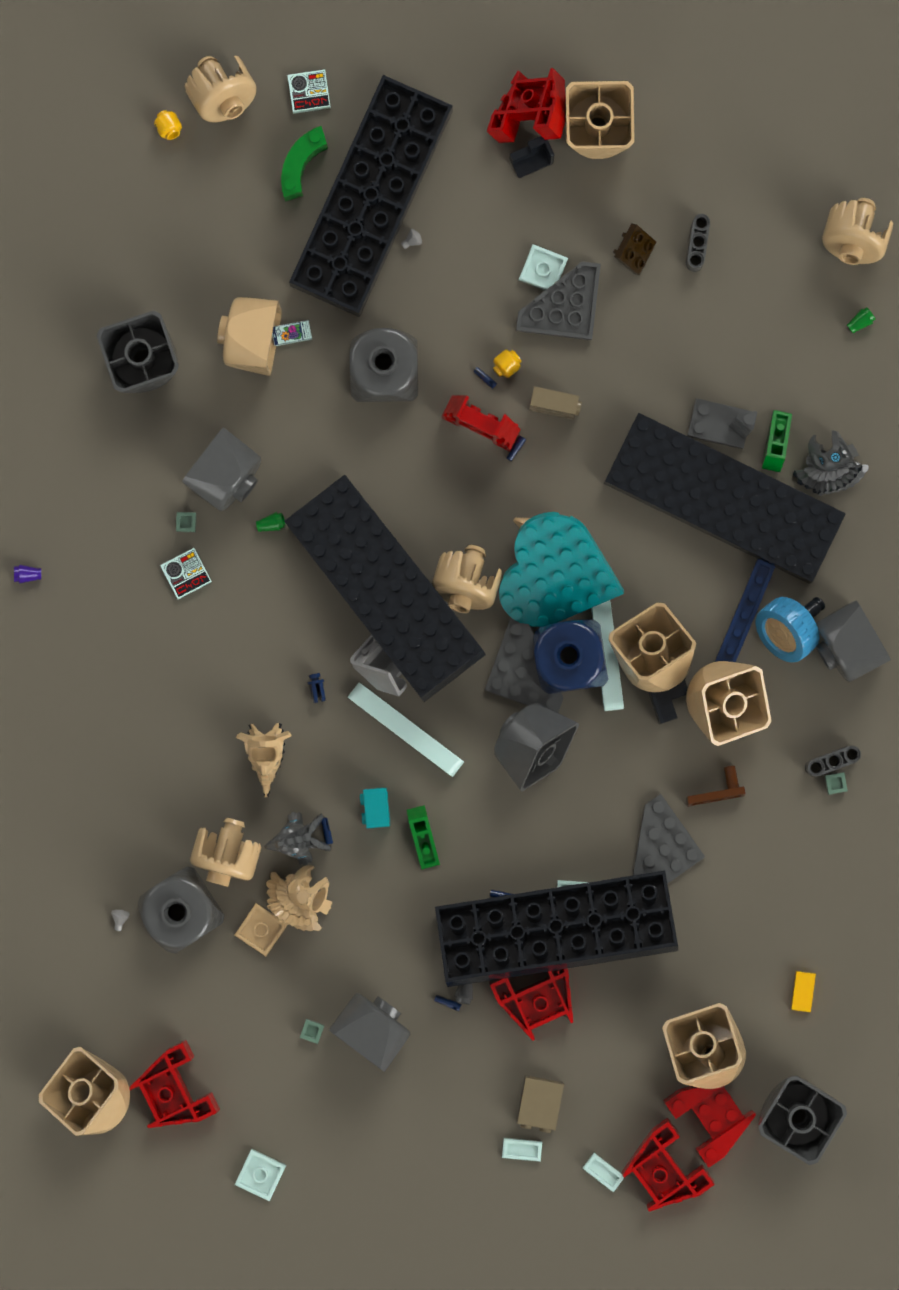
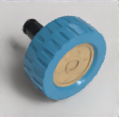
M788 597L774 599L760 610L756 616V630L761 641L772 654L783 661L792 663L802 660L819 643V630L814 617L825 609V603L819 597H814L805 606Z

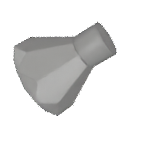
M414 229L409 231L406 240L401 243L404 249L409 246L423 244L420 234Z
M112 910L111 914L115 922L114 930L121 931L122 925L129 918L130 913L124 910Z

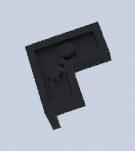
M540 136L528 141L527 147L511 153L509 159L517 177L522 178L552 165L555 155L549 141Z
M685 679L670 690L648 692L659 724L678 718L672 700L687 694L688 687Z

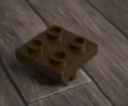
M631 223L627 233L623 232L622 234L624 238L618 250L614 249L613 253L615 254L614 257L631 272L640 275L654 249L656 241L637 224Z

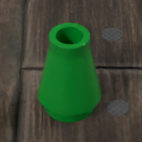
M866 307L855 315L847 324V327L854 334L856 331L873 324L876 318Z
M275 512L256 521L258 532L280 531L282 528H285L286 523L284 522L283 514Z

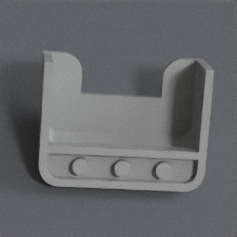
M371 634L352 655L350 662L353 668L377 690L400 696L406 689L407 683L403 678H399L402 673Z

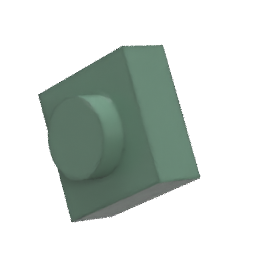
M177 512L176 532H196L197 513Z
M844 772L824 776L828 795L848 791Z
M306 1019L300 1038L318 1044L325 1025Z

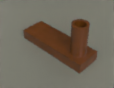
M735 766L724 767L728 789L687 796V807L744 797L746 794L744 786L739 787Z

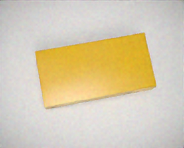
M796 971L791 1010L811 1012L815 973Z

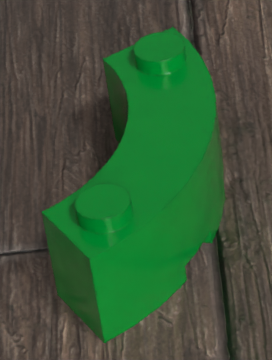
M322 126L316 127L301 136L291 147L285 158L281 174V185L285 202L303 196L302 177L306 165L316 155L328 149Z

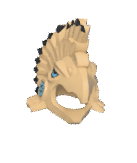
M276 723L273 729L265 735L258 731L253 724L248 725L250 728L248 734L239 733L236 738L244 741L246 753L249 755L248 759L252 763V770L256 771L259 782L263 786L264 797H269L271 782H273L277 770L281 767L282 754L285 753L283 749L285 745L284 740L292 735L289 731L284 732L281 729L282 724Z

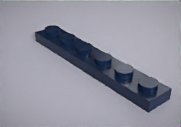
M757 559L715 662H736L776 566Z

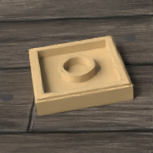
M256 903L235 933V936L266 957L287 925Z

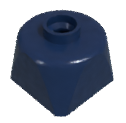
M572 620L540 627L534 633L536 670L541 688L547 694L601 687L609 680L601 626L597 621ZM566 647H572L577 651V659L572 664H566L560 658L562 650Z

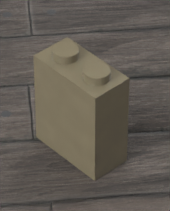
M534 386L529 411L574 420L575 415L579 416L582 402L578 401V395Z
M525 1075L517 1124H521L520 1127L525 1129H532V1126L540 1128L539 1131L551 1133V1130L556 1131L564 1083Z

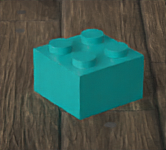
M387 787L364 789L363 793L360 794V803L365 806V813H362V824L366 825V828L391 826Z

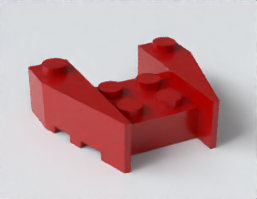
M550 68L548 77L527 79L520 71H517L511 81L512 87L507 95L504 94L501 98L502 104L491 115L487 132L498 143L514 142L520 121L535 120L533 129L545 140L561 139L566 122L565 79L554 68Z
M452 395L442 414V419L458 427L461 425L492 440L493 444L509 452L520 433L518 424L514 423L506 414H504L501 422H499L498 417L490 413L485 415L481 413L480 408L474 405L469 407V396Z
M568 969L548 971L549 977L516 992L513 991L508 978L491 980L489 985L497 1003L534 1041L535 1037L531 1031L534 1028L565 1014L570 1023H573Z
M187 1040L167 1049L129 1087L130 1090L138 1086L140 1087L154 1115L155 1120L147 1125L148 1128L200 1122L220 1110L212 1092L193 1101L177 1067L194 1058Z
M693 1086L681 1088L663 1100L675 1119L692 1109L711 1136L710 1139L696 1148L708 1168L727 1155L756 1116L753 1110L743 1115L724 1086L715 1089Z
M668 1117L651 1129L622 1170L624 1178L633 1172L653 1198L647 1204L649 1212L663 1208L666 1205L682 1202L685 1199L698 1197L715 1185L713 1178L703 1165H700L686 1176L666 1150L667 1146L680 1138L679 1132Z

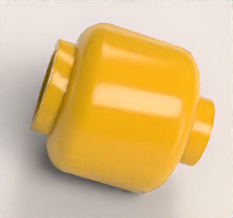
M163 110L157 114L154 125L160 137L167 140L177 138L180 135L182 125L176 113Z
M504 350L494 358L493 363L495 367H493V370L499 377L503 375L505 378H510L521 368L520 363L522 361L513 350Z

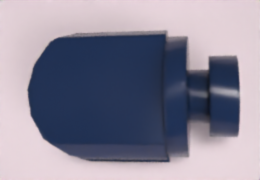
M320 673L309 675V679L312 681L307 682L310 685L313 703H318L315 684L318 686L321 702L326 701L323 687L324 679L319 680V677H321Z

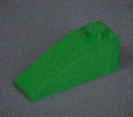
M773 410L762 469L781 472L786 457L792 414Z
M425 805L407 809L408 821L421 870L440 865Z

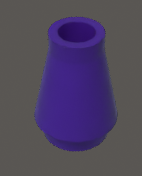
M24 565L14 566V582H19L20 584L41 580V568Z

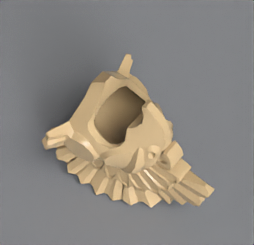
M312 865L303 866L295 874H289L285 877L286 880L280 878L276 872H271V880L266 882V886L269 888L267 894L270 897L267 900L268 909L285 925H291L303 931H320L322 927L317 922L318 917L316 913L322 912L327 915L332 901L326 900L329 887L327 877L310 888L309 882L312 880L311 870L315 868Z

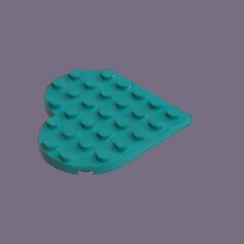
M559 512L538 514L527 520L520 527L514 546L517 562L506 570L499 587V599L505 612L517 622L529 624V626L543 627L558 623L624 594L622 585L588 529L575 517L560 515Z

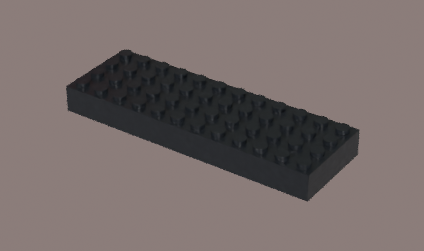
M382 76L289 281L290 287L353 315L361 316L450 119L453 105L390 77Z
M640 413L637 414L604 482L605 485L757 559L772 564L776 568L808 584L814 581L846 513Z
M343 475L284 521L423 702H426L486 655L481 646L346 475Z
M665 870L435 907L447 987L678 951Z

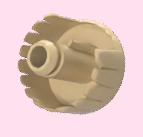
M212 56L202 58L198 62L197 67L193 69L192 77L188 76L185 83L186 93L203 120L222 122L237 118L255 98L256 84L239 56H234L240 72H236L235 77L231 75L228 79L220 63Z
M859 198L858 200L849 201L847 205L846 201H842L840 204L836 203L830 209L822 236L824 247L842 262L850 265L870 264L882 259L886 253L892 233L893 222L890 221L888 229L884 230L883 234L882 232H870L875 215L874 211L876 210L874 201L868 198Z
M468 545L464 549L466 554H463L462 551H455L454 554L453 551L442 553L432 585L444 601L448 602V606L460 613H469L470 609L484 610L490 608L494 604L502 578V570L498 569L495 580L494 576H490L488 581L487 576H483L479 580L485 562L482 559L486 557L485 550L476 545Z
M226 818L223 821L225 826L224 828L221 827L218 840L216 833L211 832L208 836V830L200 828L190 857V862L193 866L208 871L206 881L226 887L229 886L231 877L244 881H249L253 878L261 851L260 843L258 845L257 842L252 844L251 840L242 841L244 833H241V830L245 828L244 822L231 818Z

